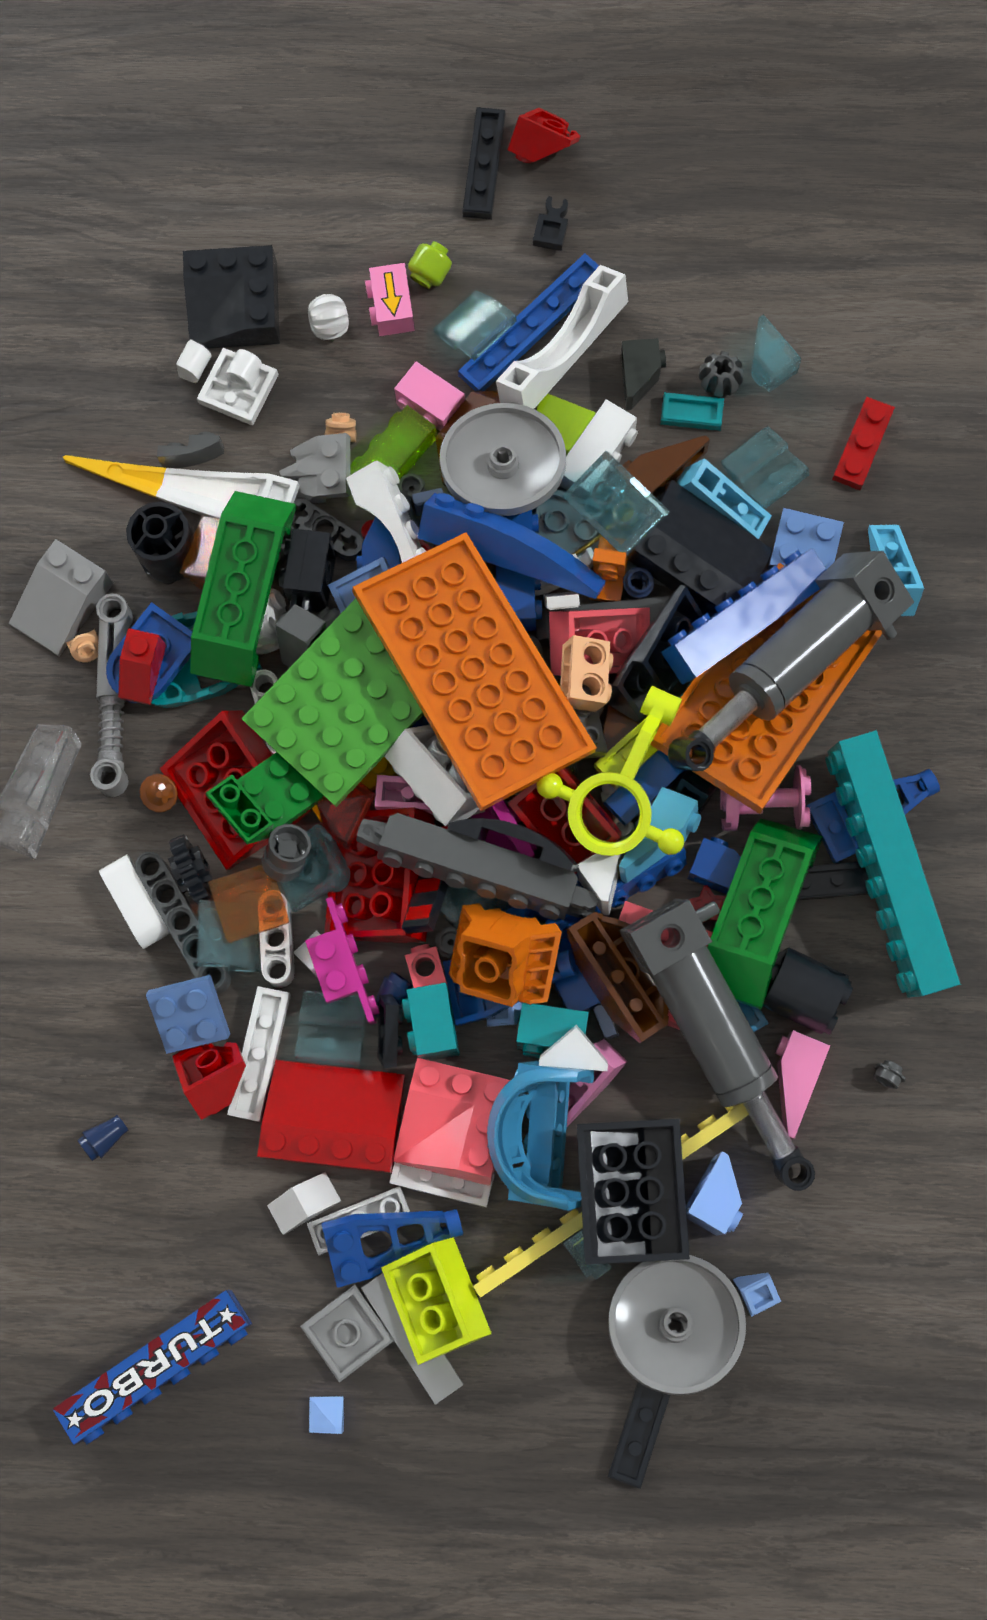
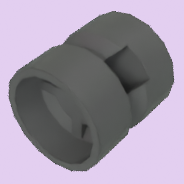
M283 824L271 832L261 860L262 868L270 878L280 882H288L298 877L311 848L310 837L306 831L293 824Z

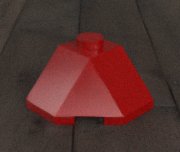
M536 108L518 117L507 150L516 154V159L525 163H532L579 142L581 136L576 131L572 130L570 133L567 130L569 123L565 119L541 108Z
M226 1042L224 1046H214L212 1043L184 1049L172 1056L183 1093L201 1120L220 1112L231 1104L246 1067L237 1043Z

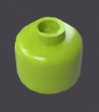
M435 241L431 245L420 244L408 263V269L411 272L410 278L427 289H430L431 286H440L452 266V261L446 255L448 249Z

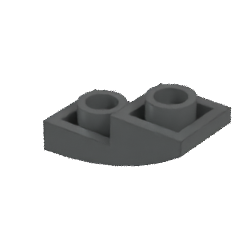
M201 432L198 435H189L188 446L181 443H169L167 446L158 445L157 458L163 468H185L205 463L224 454V445L220 435H215L211 432Z

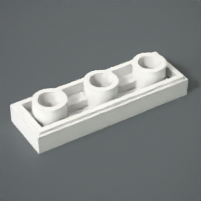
M399 1186L309 1222L307 1226L317 1254L322 1255L327 1253L328 1249L321 1223L353 1214L410 1212L403 1191ZM367 1231L362 1234L361 1239L379 1231Z

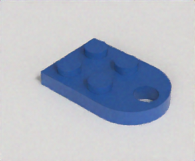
M151 602L131 629L160 635L166 644L152 700H154L167 689L191 658V636L193 631ZM126 635L110 655L106 666L108 682L117 695L119 693L120 656Z

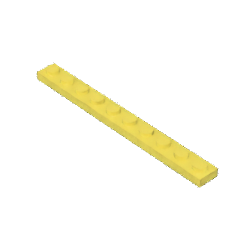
M744 1104L725 1107L728 1113L718 1120L713 1114L697 1125L700 1132L689 1138L686 1133L682 1135V1160L748 1116L749 1113ZM573 1209L559 1219L563 1225L551 1232L548 1227L531 1238L535 1243L533 1246L525 1251L519 1246L503 1257L507 1262L505 1265L497 1270L491 1265L476 1275L478 1283L473 1287L479 1297H483L583 1228L582 1212L579 1214L577 1209Z

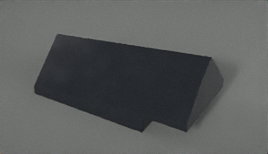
M680 585L666 600L610 682L612 693L607 704L637 723H641L647 717L640 713V710L651 686L671 694L679 680L661 653L671 646L668 640L682 630H685L687 634L694 629L692 623L703 616L686 585Z

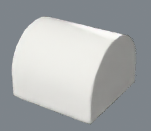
M190 339L176 363L178 376L197 383L212 356L211 353L204 346Z

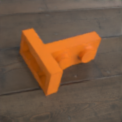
M600 536L598 548L594 549L593 571L606 582L596 599L590 597V600L602 602L621 601L623 578L626 574L628 562L626 552L630 548L631 541Z

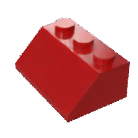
M568 767L555 773L561 778L563 785L574 790L581 784ZM537 783L525 788L507 803L527 828L556 842L577 864L596 854L581 845L573 835L568 821L569 802L560 797L553 799L542 797L537 791ZM588 793L582 805V819L585 827L594 837L602 841L616 842L621 838L622 831L591 794Z

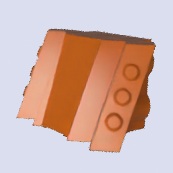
M480 903L462 905L449 975L454 983L459 984L461 993L510 1007L517 1001L527 1004L548 1002L562 931L556 923L541 925L536 917H520L508 914L500 908L484 910Z

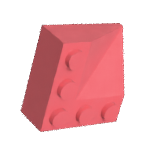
M417 1058L393 1162L475 1183L491 1185L495 1168L488 1148V1120L496 1097L510 1080Z

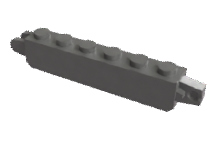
M399 813L389 816L387 823L363 819L358 829L356 841L378 851L377 859L382 860L388 866L395 868L401 866L413 870L415 874L421 877H434L445 881L451 887H464L476 891L477 894L484 898H498L507 901L514 908H528L537 911L547 919L565 920L566 914L583 919L595 912L596 906L599 903L595 893L576 886L578 878L574 871Z

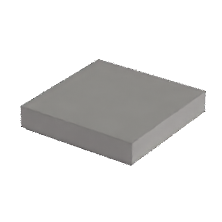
M356 1285L352 1286L300 1326L338 1382L344 1380L394 1341L383 1322Z

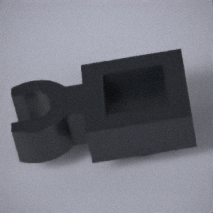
M549 196L545 203L547 215L539 213L533 246L562 251L568 227V219L564 218L568 212V200L564 199L560 208H553L552 197Z

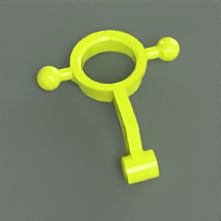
M651 686L640 710V713L648 717L640 729L621 773L603 772L595 774L584 780L576 790L563 785L561 778L555 773H551L537 782L536 788L542 797L547 799L560 797L569 802L568 821L571 831L578 842L588 850L600 855H620L635 848L644 837L657 842L659 849L667 855H674L682 850L684 837L680 831L674 828L661 830L650 825L652 817L650 800L642 786L634 780L661 723L671 726L682 702L681 698ZM603 784L622 786L630 791L637 800L640 810L639 822L635 831L626 839L617 842L602 841L594 837L585 827L582 819V805L588 793L597 786Z

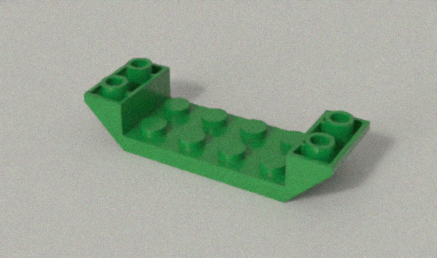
M234 491L220 516L191 636V674L253 688L260 659L256 654L257 644L283 536L290 534L296 504Z
M277 752L239 779L230 775L206 792L207 798L247 845L268 839L276 827L292 823L326 798Z
M763 818L751 830L711 935L712 943L708 944L707 947L737 1002L762 1009L772 981L773 966L809 866L813 867L823 836Z

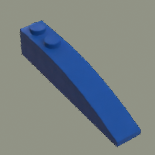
M434 493L424 504L418 539L441 545L467 532L485 562L594 599L598 597L605 586L606 581L552 541L503 516L484 511L485 509L481 505L475 503L465 504L445 493Z

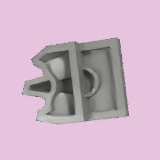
M347 433L316 436L290 450L291 456L296 459V463L279 472L281 477L298 481L299 490L295 499L303 498L311 503H324L327 498L350 496V488L346 477L350 476V436Z

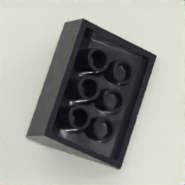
M671 480L626 553L628 561L637 567L647 569L653 578L671 590L675 591L680 585H686L698 607L703 612L717 613L714 607L729 597L733 601L738 599L740 595L737 591L752 581L758 585L761 578L760 575H762L773 549Z
M680 1119L577 1124L585 1265L690 1259Z

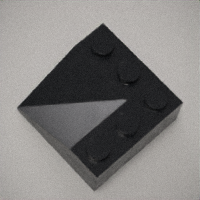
M272 245L183 251V279L189 341L191 339L206 349L280 344L278 272Z

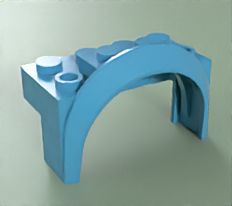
M539 1060L518 1063V1069L515 1072L514 1078L502 1088L493 1103L487 1127L489 1154L497 1174L509 1190L508 1200L567 1211L582 1207L581 1192L562 1189L570 1082L592 1083L594 1081V1070L539 1066ZM526 1110V1115L529 1119V1132L525 1136L523 1148L522 1122ZM524 1162L523 1166L516 1168L512 1166L513 1164Z

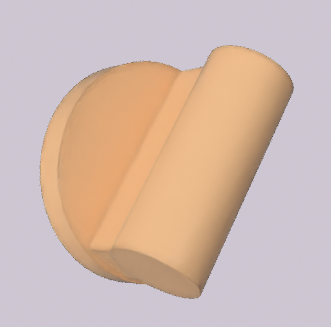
M333 413L331 414L332 418L325 420V435L347 433L350 436V442H356V420L351 419L350 414Z
M95 629L80 634L66 642L75 660L85 663L91 662L98 657L99 636Z

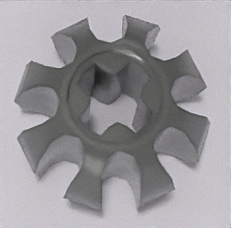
M721 351L720 355L710 354L699 368L698 376L702 380L701 387L706 393L714 392V397L722 398L723 393L731 396L739 389L738 385L743 383L744 370L741 369V361L737 356L729 357V352Z

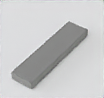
M383 1273L361 1288L435 1405L464 1385L445 1354L420 1365L417 1364Z

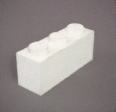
M606 399L566 456L565 473L559 486L574 495L588 499L592 493L597 495L604 485L605 479L603 477L609 469L613 471L622 457L620 452L625 445L630 447L638 434L636 430L637 417Z

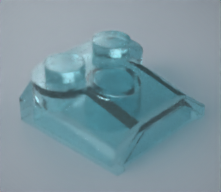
M319 824L306 831L310 837L311 848L301 873L291 881L280 882L293 912L299 911L329 891L333 893L342 891L350 880V869L337 842Z

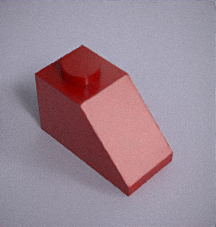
M128 628L120 656L118 693L120 699L151 705L166 649V644L160 635Z

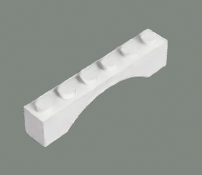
M602 265L594 271L583 284L570 315L555 337L532 357L521 361H513L496 380L500 403H515L534 409L628 303L625 274Z
M376 460L346 477L356 505L376 516L390 531L398 547L402 563L426 552L421 547L417 538L419 529L408 514L410 505L398 488L399 477L391 466L388 467Z

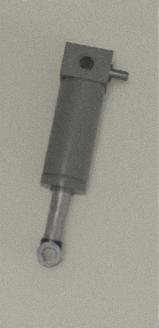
M883 550L844 553L815 580L821 591L730 674L729 684L735 696L699 730H694L688 737H678L670 744L668 758L675 768L688 771H704L709 768L714 758L715 748L748 716L753 714L763 720H773L867 630H881L887 640L896 637L897 631L892 623L914 601ZM692 749V757L690 759L689 753Z
M676 898L619 930L640 970L650 974L722 1107L743 1103L773 1157L771 1161L774 1165L776 1178L794 1191L805 1190L812 1185L815 1179L814 1167L809 1160L803 1157L798 1146H794L764 1092L777 1080L778 1075L706 946L712 943V940L702 923L717 915L720 909L712 901L695 911L690 900ZM667 928L669 938L663 944L661 942V934ZM799 1163L801 1167L799 1175L796 1178L789 1179V1168L793 1164Z

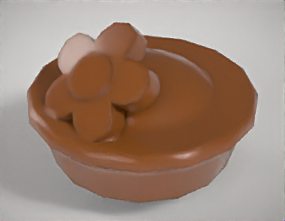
M153 774L142 782L140 798L149 810L166 812L176 803L177 788L174 782L167 776Z

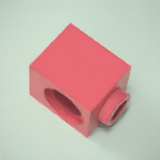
M429 944L419 945L411 948V953L405 955L414 988L441 983L447 984L436 946L430 948ZM430 961L435 965L431 975L421 976L417 973V967L421 962Z

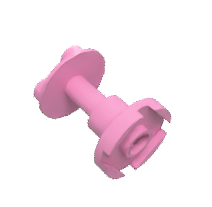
M797 765L794 772L793 788H777L764 807H794L795 825L798 830H801L802 827L810 826V808L806 807L805 795L811 794V778L806 775V769L802 768L801 765ZM720 789V810L726 811V819H721L723 831H737L739 814H759Z

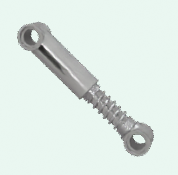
M111 593L101 597L96 606L97 615L99 616L96 699L100 702L99 709L102 711L99 715V718L102 720L99 726L102 729L98 732L101 736L98 740L101 744L98 748V761L92 767L90 777L94 786L102 794L108 797H116L124 793L129 782L128 776L124 771L123 754L120 752V748L123 747L120 744V740L123 739L120 736V732L124 730L121 728V723L124 722L121 719V715L124 714L121 708L124 707V703L127 701L120 699L111 688L106 675V666L110 655L127 634V630L132 625L134 617L124 598L118 594ZM121 609L118 616L109 618L112 610ZM108 773H116V778L112 783L103 784V779Z

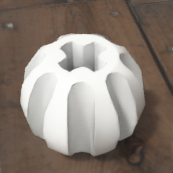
M323 294L316 297L309 304V323L316 337L323 340H334L341 337L347 331L349 326L348 313L345 303L340 297L333 294Z

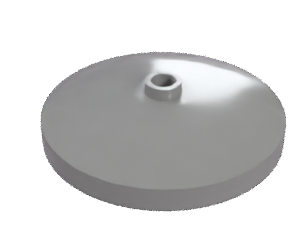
M515 403L484 405L460 417L446 433L440 449L441 474L446 487L458 501L465 504L475 503L484 507V511L500 516L525 513L547 501L561 484L566 467L564 440L555 424L535 409Z
M689 1255L690 1259L646 1261L634 1267L617 1287L608 1316L610 1342L622 1367L643 1386L668 1395L695 1394L718 1383L737 1362L746 1335L744 1307L734 1285L717 1267ZM671 1321H678L681 1325V1331H671L669 1328Z

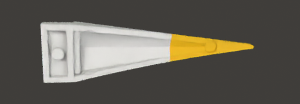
M68 455L63 456L64 461L70 465L216 522H219L221 513L234 491L294 503L299 490L298 481L269 473L186 470L110 462Z

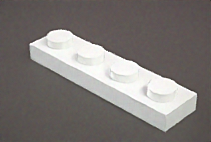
M257 987L242 1050L246 1067L233 1100L229 1105L227 1113L229 1116L257 1122L262 1120L291 996L289 992Z

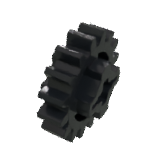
M184 834L171 839L169 844L173 856L169 857L168 861L171 866L172 875L182 893L189 892V895L192 896L197 904L211 899V888L208 883L213 881L208 861L204 857L199 845L193 847Z

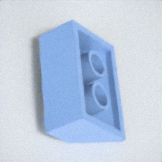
M723 1151L713 1157L686 1205L687 1219L716 1236L724 1235L731 1231L734 1232L743 1216V1213L738 1211L742 1201L730 1158Z

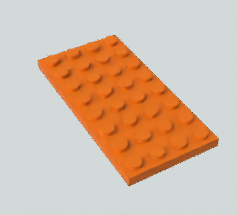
M467 532L353 586L352 592L480 811L537 783L543 777L556 773L595 753L596 745Z
M781 563L777 565L778 569L784 566ZM821 589L701 675L694 678L681 696L682 702L671 726L662 723L650 745L668 756L669 746L673 740L678 737H688L694 730H699L735 696L729 684L730 674ZM867 630L773 720H763L753 714L748 716L715 748L714 758L709 768L704 771L692 772L760 814L883 634L882 631ZM692 749L689 753L690 759L692 757Z

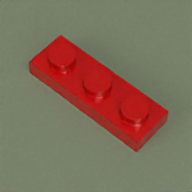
M866 396L832 480L861 491L895 407Z

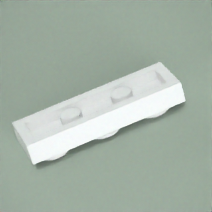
M394 1162L389 1183L487 1208L495 1175L493 1174L491 1185H484Z

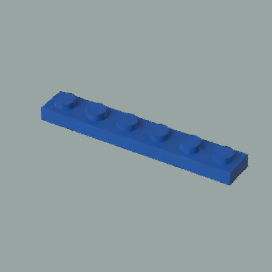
M584 253L458 370V376L474 391H485L504 373L513 361L520 359L573 309L583 284L599 265Z

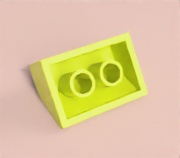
M454 1237L431 1243L381 1267L418 1365L492 1334Z

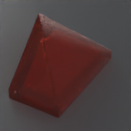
M360 782L337 807L326 797L317 803L325 832L344 849L350 848L376 794Z

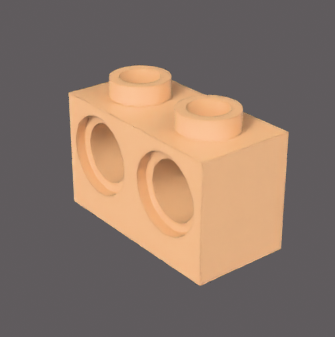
M573 635L563 644L560 688L573 709L597 712L609 702L612 687L611 684H608V678L613 665L610 641ZM584 654L591 657L593 664L585 660ZM582 684L591 690V695L584 692Z

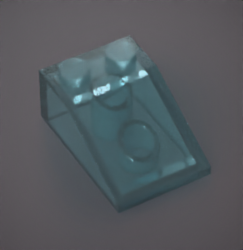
M605 451L562 495L617 551L626 552L627 555L670 512L608 451Z

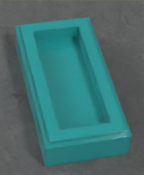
M664 392L660 425L721 431L724 398Z

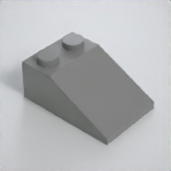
M55 539L37 563L9 624L60 657L67 647L66 642L75 637L95 610L97 602L106 595L114 583L105 570Z

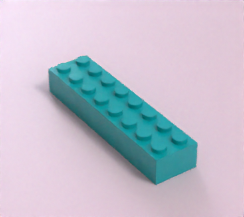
M875 730L839 741L827 751L828 756L825 758L830 775H835L839 786L835 788L838 802L841 806L845 805L849 817L845 819L847 830L851 837L855 836L859 847L855 852L860 867H865L869 880H866L868 894L871 899H876L879 911H876L877 922L881 930H886L889 942L886 943V949L891 961H896L899 974H896L898 986L902 993L906 992L907 997L911 998L925 996L961 985L878 732Z

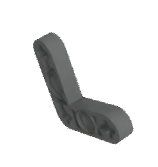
M303 498L295 499V511L301 512L305 509L307 515L305 518L300 516L296 520L294 513L292 524L295 521L296 529L317 531L321 524L329 523L334 527L331 538L333 543L335 542L333 545L336 555L345 561H356L357 556H362L363 540L356 531L310 501ZM291 526V530H290L291 536H292V530L294 529L292 526ZM340 532H342L341 538L345 542L350 544L355 541V550L350 548L348 551H345L343 542L338 540ZM285 544L281 545L275 573L287 559L284 557Z

